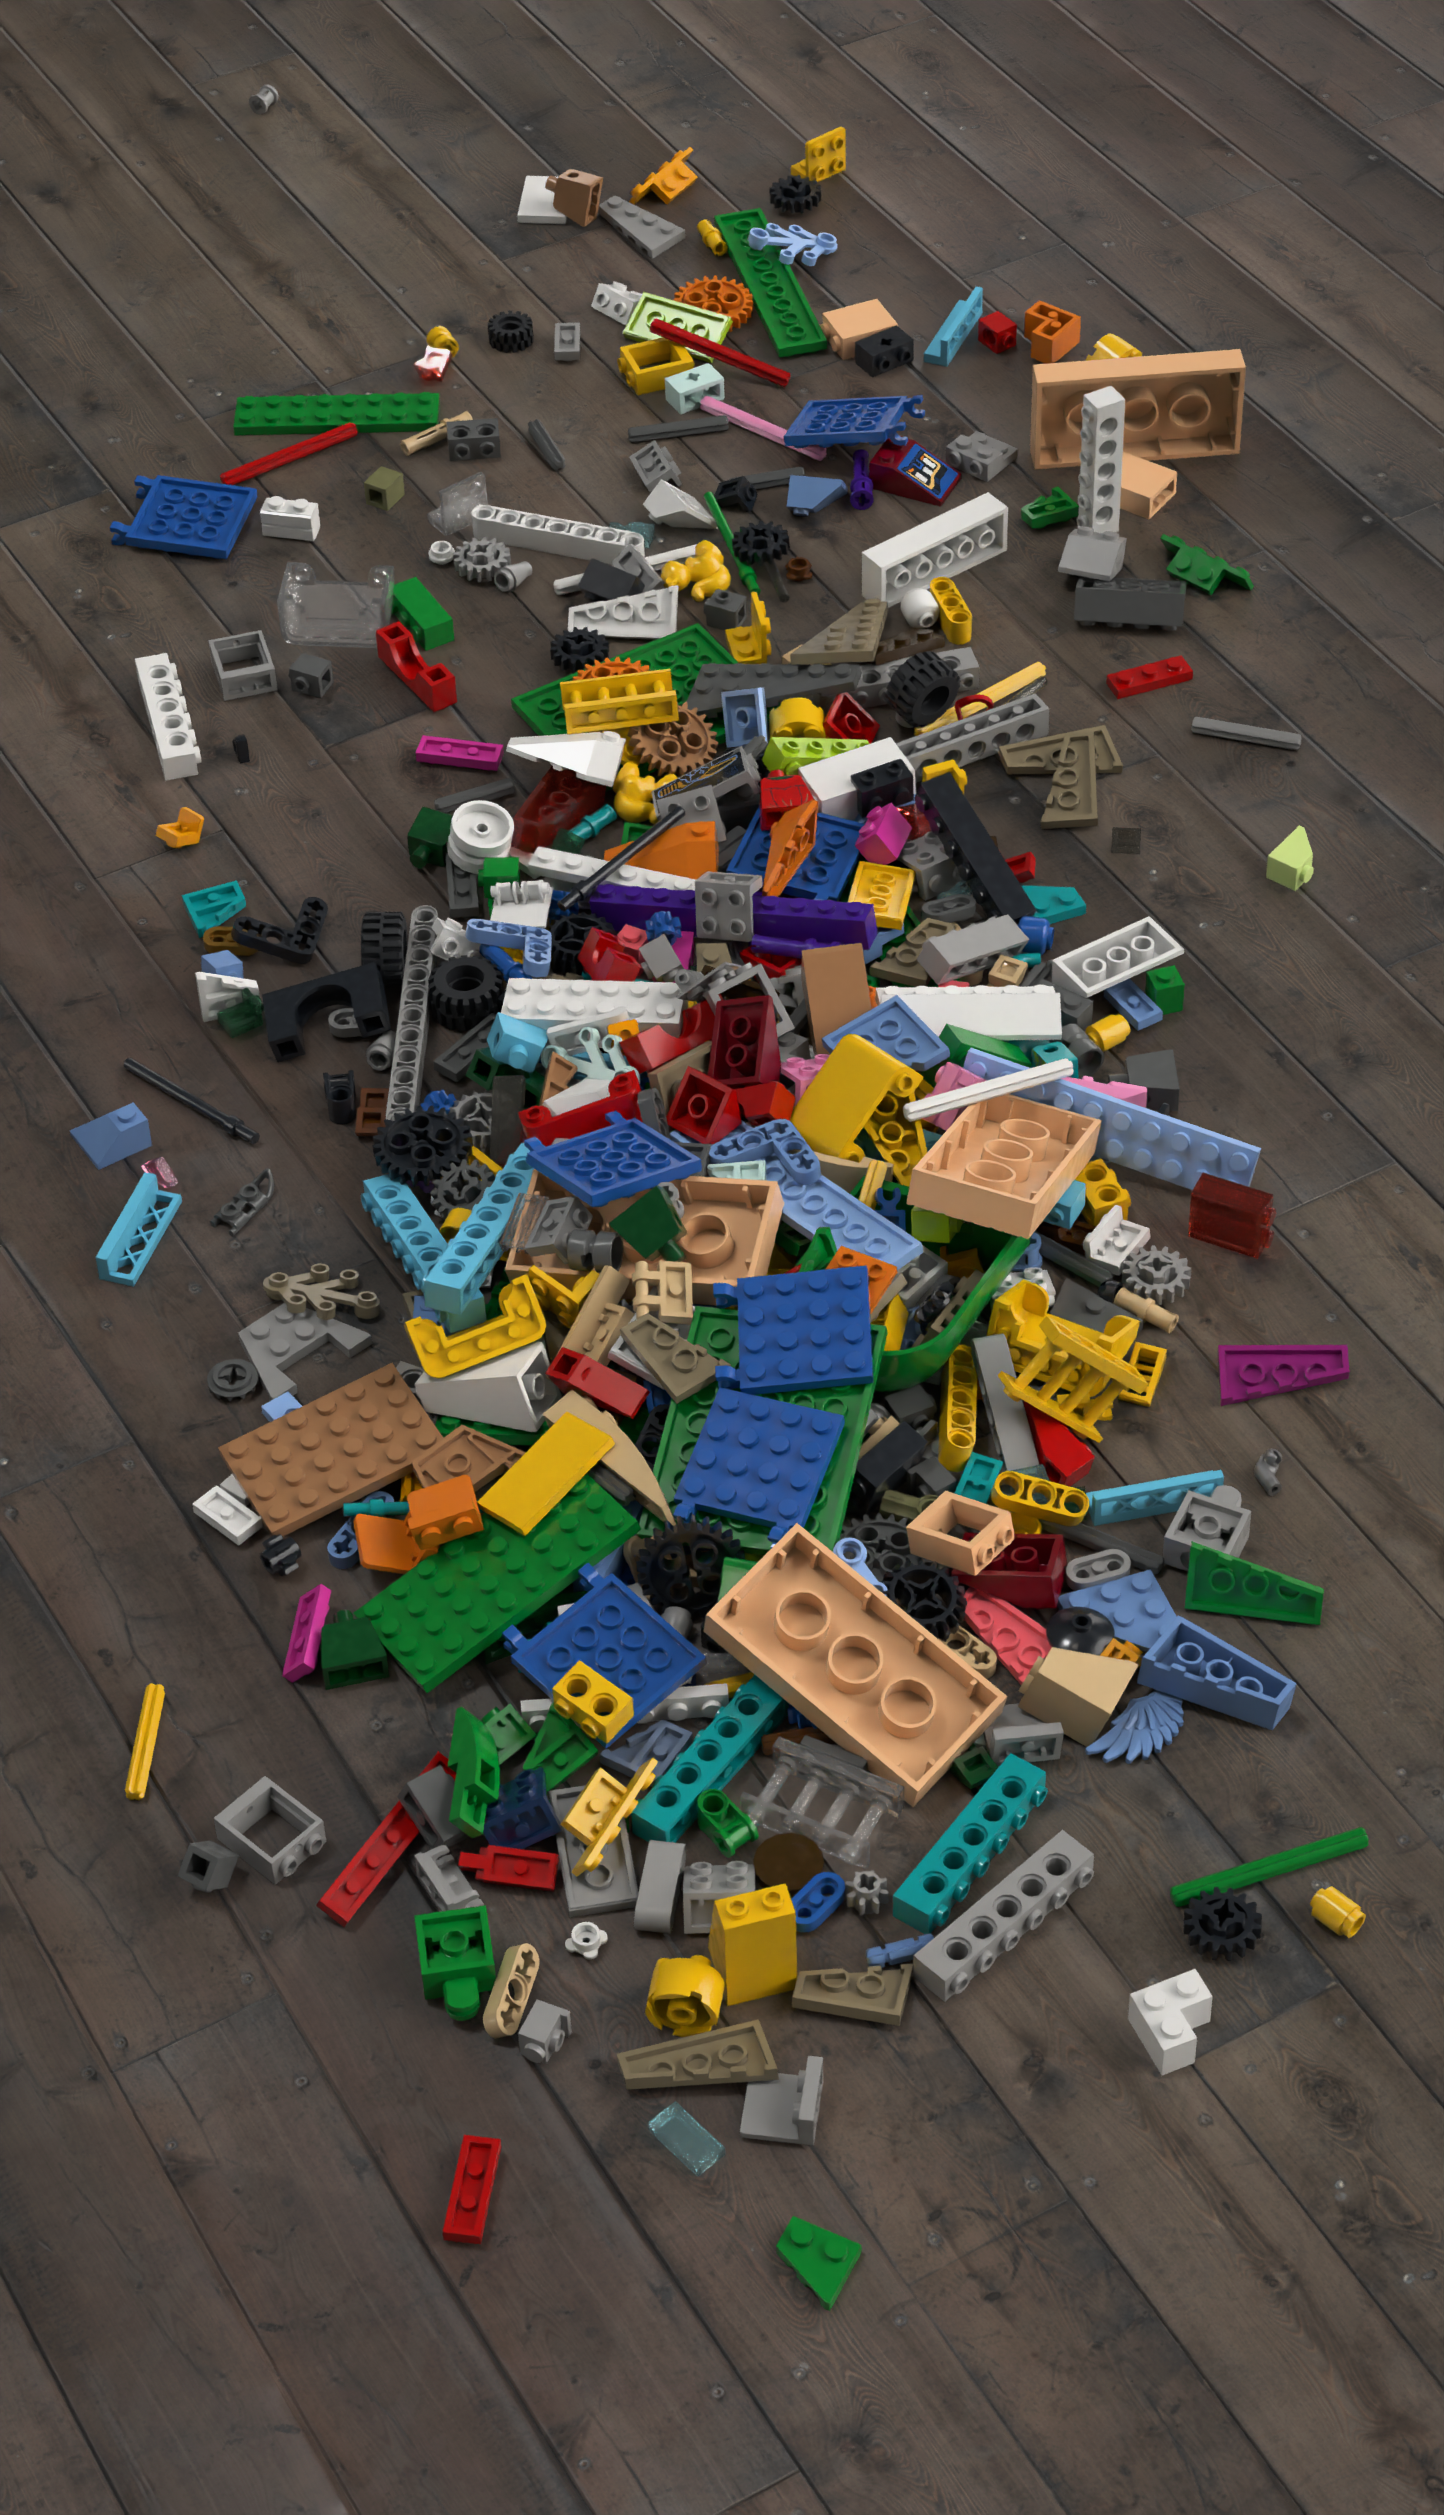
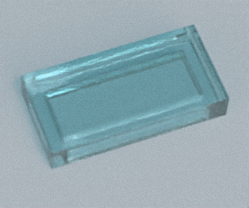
M676 2101L647 2122L648 2130L697 2177L725 2156V2147Z

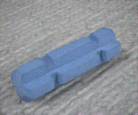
M928 1933L917 1936L918 1940L915 1941L912 1937L885 1944L884 1949H881L880 1946L869 1948L866 1950L868 1966H881L882 1968L885 1967L884 1963L887 1962L889 1965L913 1960V1955L934 1937Z

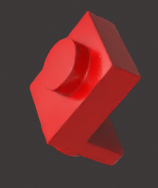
M1031 851L1005 860L1019 883H1025L1035 878L1036 858Z

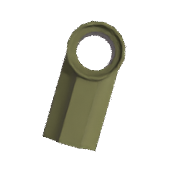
M886 1490L879 1513L885 1519L894 1514L895 1522L907 1518V1525H909L939 1496L925 1495L917 1498L893 1490Z

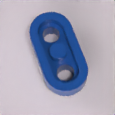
M822 1872L815 1875L791 1899L796 1912V1931L811 1932L817 1929L843 1903L845 1899V1883L838 1874ZM825 1893H830V1894H832L831 1896H828V1897L823 1896V1894H825Z

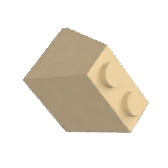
M1052 1647L1045 1659L1038 1656L1021 1685L1019 1692L1023 1693L1024 1696L1018 1707L1045 1723L1061 1722L1065 1735L1088 1747L1094 1743L1106 1724L1138 1664L1133 1661Z

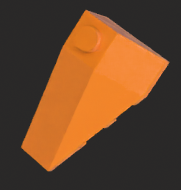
M811 800L785 812L780 821L773 824L770 831L771 844L762 896L779 897L815 846L818 801Z
M699 821L667 829L624 865L695 880L707 871L718 872L719 844L715 821ZM634 841L605 850L604 860L610 861Z

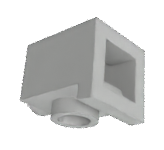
M537 1999L518 2032L520 2054L532 2062L547 2064L553 2051L558 2052L560 2050L564 2037H569L572 2033L570 2011Z

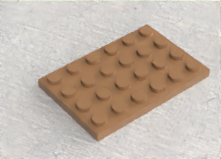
M390 1363L218 1447L222 1459L257 1515L261 1517L262 1523L271 1537L279 1534L283 1537L342 1508L343 1503H352L414 1472L411 1461L443 1439V1436L393 1363Z

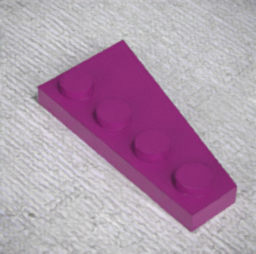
M1218 1345L1221 1406L1349 1379L1348 1345Z

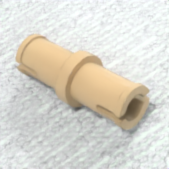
M1123 1287L1118 1291L1114 1299L1115 1305L1143 1319V1323L1147 1321L1165 1330L1167 1333L1172 1332L1177 1325L1179 1315L1156 1305L1155 1300L1151 1298L1144 1299Z

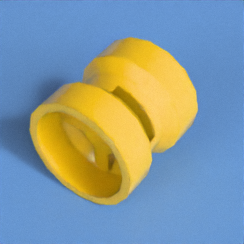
M437 326L427 334V344L434 351L438 359L447 361L458 353L459 344L447 328Z

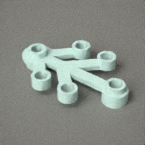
M584 1027L579 1032V1041L585 1046L591 1062L569 1056L561 1046L548 1045L541 1053V1062L545 1068L548 1067L549 1058L554 1051L576 1065L578 1072L587 1074L588 1076L583 1080H613L617 1075L635 1070L640 1083V1075L637 1069L626 1065L619 1043L622 1041V1038L618 1035L608 1034L602 1040V1048L605 1052L609 1053L615 1070L607 1068L597 1044L600 1035L595 1028ZM590 1032L591 1038H590V1040L588 1041L587 1036H588V1033ZM612 1040H614V1046H613V1048H611V1041H612Z

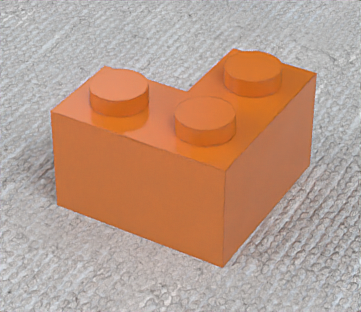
M1040 300L1025 311L1024 337L1031 340V358L1044 364L1056 363L1080 342L1081 317Z

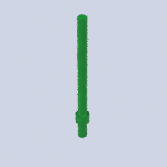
M706 492L704 500L739 569L738 575L742 584L747 586L750 594L751 592H757V595H759L761 590L756 582L757 576L753 568L748 566L746 561L740 562L739 557L734 556L732 548L734 535L714 494Z

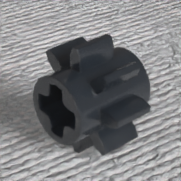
M279 1534L262 1542L266 1550L260 1553V1559L269 1573L275 1574L278 1572L280 1576H283L299 1568L296 1560L301 1557V1551L292 1537L287 1536L283 1539L282 1535Z

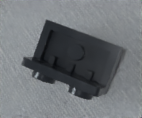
M897 759L850 776L851 782L857 790V811L862 818L867 817V814L877 806L882 808L892 803L897 807L914 801L913 774L902 759Z

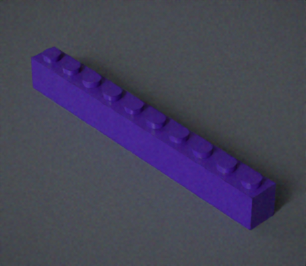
M604 884L598 885L589 900L591 914L595 913L597 918L605 917L606 922L612 923L616 931H621L625 924L647 931L645 922L650 920L654 913L670 911L672 918L679 917L681 931L694 932V937H697L694 890L683 891L669 890L667 888L655 889ZM752 896L754 935L759 934L798 941L816 938L818 942L832 944V942L838 941L841 945L862 943L863 950H869L878 934L873 904L781 898L777 896Z

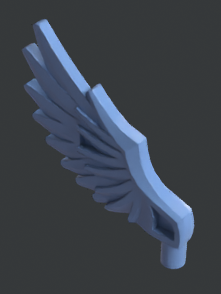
M1156 1689L1145 1697L1130 1699L1124 1712L1111 1721V1730L1086 1747L1085 1753L1091 1755L1108 1750L1103 1755V1762L1105 1763L1118 1758L1127 1750L1128 1753L1125 1760L1127 1764H1130L1141 1752L1142 1759L1148 1760L1152 1747L1155 1753H1160L1163 1741L1166 1745L1172 1744V1736L1176 1737L1178 1735V1727L1183 1726L1184 1712L1181 1708L1183 1700Z

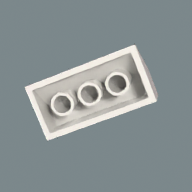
M1148 916L1053 959L1052 983L1088 998L1184 954V949Z

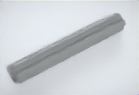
M1194 717L1192 722V732L1197 734L1290 750H1299L1301 745V735L1296 733L1203 717Z

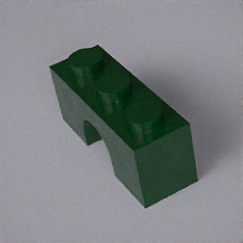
M489 1047L476 1049L466 1073L468 1078L488 1091L502 1090L515 1096L512 1107L519 1112L532 1106H539L545 1077L536 1071L530 1073L492 1058Z

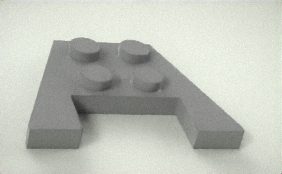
M283 1303L238 1332L239 1341L250 1363L257 1369L263 1388L266 1389L270 1401L286 1392H289L292 1396L298 1393L296 1383L282 1371L326 1342L330 1341L349 1358L372 1344L371 1335L365 1331L335 1319L322 1320L317 1317L315 1311L308 1308L302 1313H291L287 1310L286 1303Z

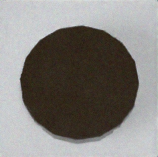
M795 1833L777 1834L766 1839L756 1850L753 1859L755 1879L763 1889L786 1883L789 1894H791V1897H794L815 1875L823 1872V1853L816 1842L804 1835Z

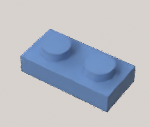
M1130 978L1104 990V998L1137 1031L1162 1020L1163 1011Z

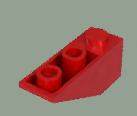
M564 1347L560 1349L545 1372L549 1379L565 1395L573 1390L582 1398L588 1396L598 1407L632 1419L650 1393L648 1389L590 1357Z
M1023 1401L1039 1462L1040 1474L1047 1481L1071 1487L1089 1474L1095 1456L1085 1443L1080 1442L1069 1431L1066 1424Z

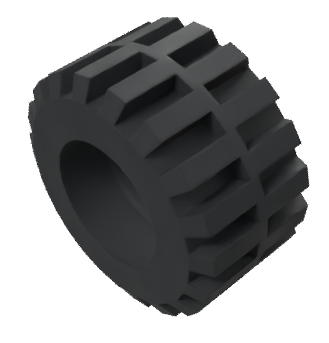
M920 652L907 659L892 675L891 681L886 688V702L910 726L923 727L928 723H933L951 707L957 697V692L960 690L959 683L961 680L958 674L935 652Z
M366 912L361 926L362 965L376 962L384 985H403L408 946L407 924L403 913Z
M463 955L461 958H449L448 962L443 961L438 964L439 968L432 970V975L428 979L432 1016L434 1019H438V1023L442 1026L447 1025V1028L451 1030L456 1028L459 1031L473 1029L489 1014L494 1013L497 1015L499 1012L497 998L503 993L501 971H498L495 964H491L490 960L486 958L481 960L479 956L467 957V955Z

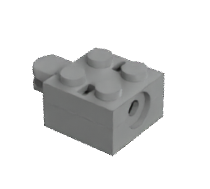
M1227 1485L1217 1486L1210 1497L1188 1490L1164 1536V1564L1188 1571L1192 1541L1239 1558L1249 1538L1251 1511L1241 1508V1493L1236 1488Z

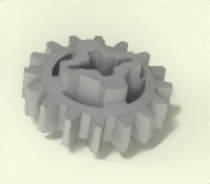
M483 537L482 541L473 538L470 543L464 541L463 547L457 546L456 552L453 553L455 571H459L460 577L467 575V580L469 581L473 578H477L478 582H481L483 578L492 581V577H494L500 567L511 565L509 547H505L504 542L497 544L496 538L487 541L486 537Z
M1155 1245L1151 1246L1150 1251H1146L1141 1247L1139 1248V1255L1130 1253L1129 1261H1124L1122 1283L1126 1284L1125 1288L1127 1290L1134 1291V1294L1145 1299L1151 1298L1156 1300L1158 1305H1162L1163 1299L1173 1303L1175 1295L1183 1297L1184 1289H1189L1191 1267H1187V1258L1179 1259L1180 1252L1175 1251L1170 1254L1166 1246L1162 1251H1157Z

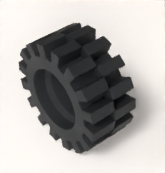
M503 311L500 312V316L497 314L493 315V318H490L488 323L489 344H491L493 349L497 348L499 352L504 349V353H509V350H513V353H516L517 349L523 351L525 347L529 348L531 343H533L531 317H528L525 313L521 315L520 311H516L515 314L513 311H508V314H505Z

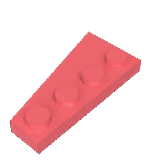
M969 1587L964 1595L967 1601V1607L964 1611L965 1622L996 1653V1657L1022 1685L1038 1656L1045 1659L1052 1648L1047 1640L1046 1628L1007 1601Z

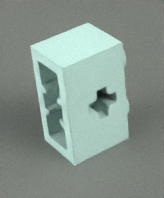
M709 363L665 378V399L680 415L700 408V401L705 396H710L719 401L725 399L724 377Z

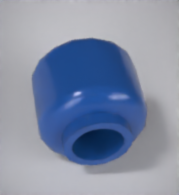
M1023 916L1017 926L1028 937L1029 941L1021 953H1040L1041 956L1044 955L1046 950H1051L1054 927H1050L1049 921L1045 918Z

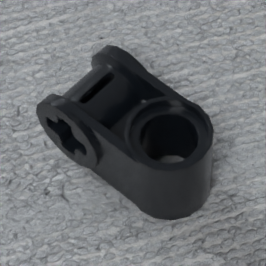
M349 1070L348 1073L329 1075L328 1072L323 1073L330 1121L335 1124L352 1122L356 1117L354 1071Z

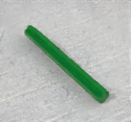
M1358 1827L1170 1888V1897L1175 1907H1181L1189 1904L1191 1898L1199 1900L1200 1891L1202 1890L1209 1895H1213L1214 1887H1218L1220 1892L1224 1893L1227 1892L1229 1887L1234 1890L1368 1846L1369 1837L1363 1827Z

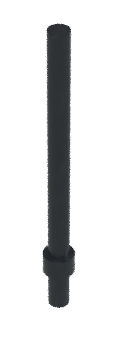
M680 806L676 807L585 881L580 880L571 888L572 891L557 903L559 909L565 912L576 902L584 901L592 894V890L684 817L686 815L684 809Z
M131 1057L125 1060L124 1068L222 1125L227 1133L234 1137L240 1136L252 1144L258 1142L260 1138L259 1133L245 1126L243 1120L234 1115L228 1116Z

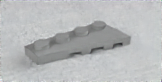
M615 195L599 205V214L615 228L620 227L623 235L627 238L632 237L636 242V246L640 249L645 248L648 251V256L652 259L685 239V229Z

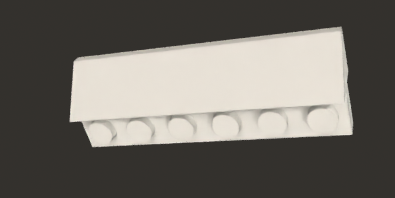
M950 985L946 987L917 986L907 988L888 986L886 988H876L875 991L877 1006L898 995L938 1037L947 1023L999 1040H1061L1060 993H1055L1053 986L1018 987L1007 985L1005 987H988L978 985L976 987H958Z

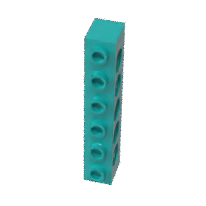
M756 1675L746 1685L742 1684L739 1686L729 1704L717 1711L711 1724L705 1730L702 1729L697 1733L693 1744L685 1753H679L664 1776L660 1775L655 1780L652 1789L643 1799L637 1800L638 1804L630 1814L632 1817V1833L647 1842L657 1840L676 1843L697 1819V1800L699 1795L708 1789L722 1791L761 1747V1736L773 1733L788 1716L787 1709L789 1708V1703Z
M1010 1753L894 1893L893 1917L923 1934H931L937 1926H943L950 1915L951 1908L957 1901L962 1902L966 1898L972 1882L977 1877H983L989 1867L990 1860L996 1853L1001 1854L1009 1842V1837L1015 1829H1022L1033 1807H1039L1043 1803L1048 1789L1045 1787L1046 1772Z

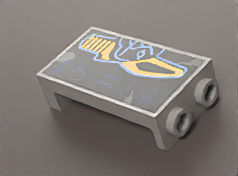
M740 746L651 791L658 821L662 818L657 800L712 785L715 798L745 783L750 785L755 795L760 793L758 782H760L761 777L757 770L759 768L752 753L746 754L743 747Z

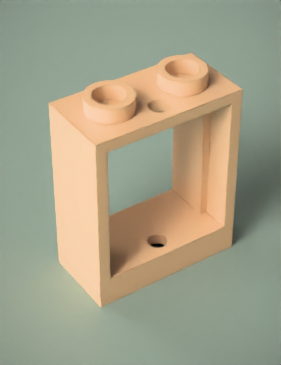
M944 1491L906 1526L911 1554L934 1562L936 1561V1563L974 1576L990 1564L1015 1539L1011 1512L949 1491ZM957 1524L981 1531L970 1542L947 1535Z

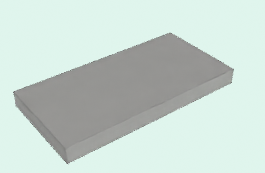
M586 1785L548 1791L550 1804L560 1823ZM624 1817L618 1823L621 1830L611 1844L607 1845L605 1843L600 1851L604 1856L598 1866L592 1872L586 1870L577 1877L571 1871L588 1846L564 1827H562L561 1832L555 1834L570 1918L636 1907L638 1887Z

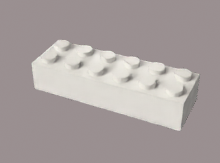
M987 492L863 551L862 596L866 599L877 598L881 602L888 601L889 608L901 602L905 594L912 589L930 588V582L934 578H951L1007 551L1008 507Z
M509 978L501 1013L548 1030L550 1027L607 1013L614 1008L625 1006L629 1014L628 1020H637L639 1032L659 1025L666 1033L678 1038L683 1027L682 1011L689 1008L688 1000L677 999L676 996L681 993V990L673 982Z

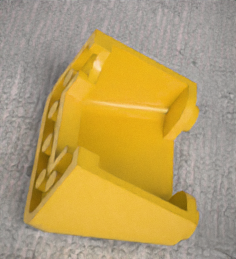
M848 1034L838 1042L794 1107L790 1122L793 1123L812 1151L860 1163L865 1154L861 1147L854 1143V1140L886 1093L890 1091L896 1096L907 1097L916 1090L924 1077L861 1036Z
M525 1274L511 1280V1283L505 1286L499 1293L498 1301L503 1315L446 1337L442 1325L438 1326L432 1320L422 1319L419 1316L404 1323L405 1331L426 1374L433 1378H444L540 1339L545 1332L546 1322L528 1275Z
M1023 1279L994 1300L986 1336L1002 1333L1005 1335L1014 1370L1022 1373L1046 1344L1045 1338L1047 1336L1039 1327L1046 1316L1056 1320L1121 1359L1124 1358L1134 1342L1140 1321L1124 1315H1117L1107 1322L1104 1333L1047 1313L1049 1296L1046 1290L1038 1284ZM1063 1349L1061 1352L1056 1351L1035 1376V1379L1047 1382L1069 1356L1067 1352ZM1085 1362L1083 1365L1078 1364L1060 1388L1072 1392L1091 1369L1089 1364ZM1108 1375L1105 1378L1100 1377L1088 1392L1090 1397L1096 1396L1102 1391L1111 1377Z

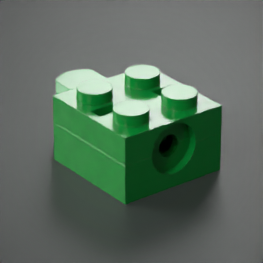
M486 1905L414 1915L425 2000L444 1997L446 2012L450 2018L457 2021L473 2018L477 2015L480 2008L479 1992L491 1991L496 1980Z

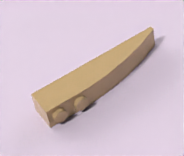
M571 1390L543 1413L549 1428L567 1411L610 1435L615 1445L598 1463L633 1488V1493L636 1495L635 1500L663 1522L667 1520L673 1526L676 1525L667 1500L646 1460L629 1437L618 1427L616 1420L609 1412L604 1411L602 1413L588 1396L582 1398L575 1391Z

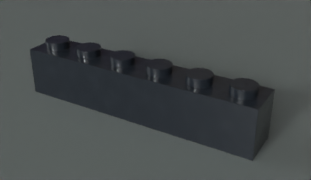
M948 772L922 782L914 797L915 804L918 810L924 813L929 821L931 831L942 842L946 855L952 858L958 868L961 879L967 882L972 890L973 898L977 904L981 905L987 915V919L991 917L998 918L1008 914L1018 925L1023 916L1033 917L1037 911L951 773Z

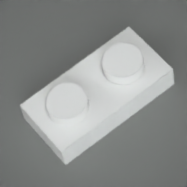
M217 1485L192 1504L195 1514L238 1546L263 1527L261 1517Z

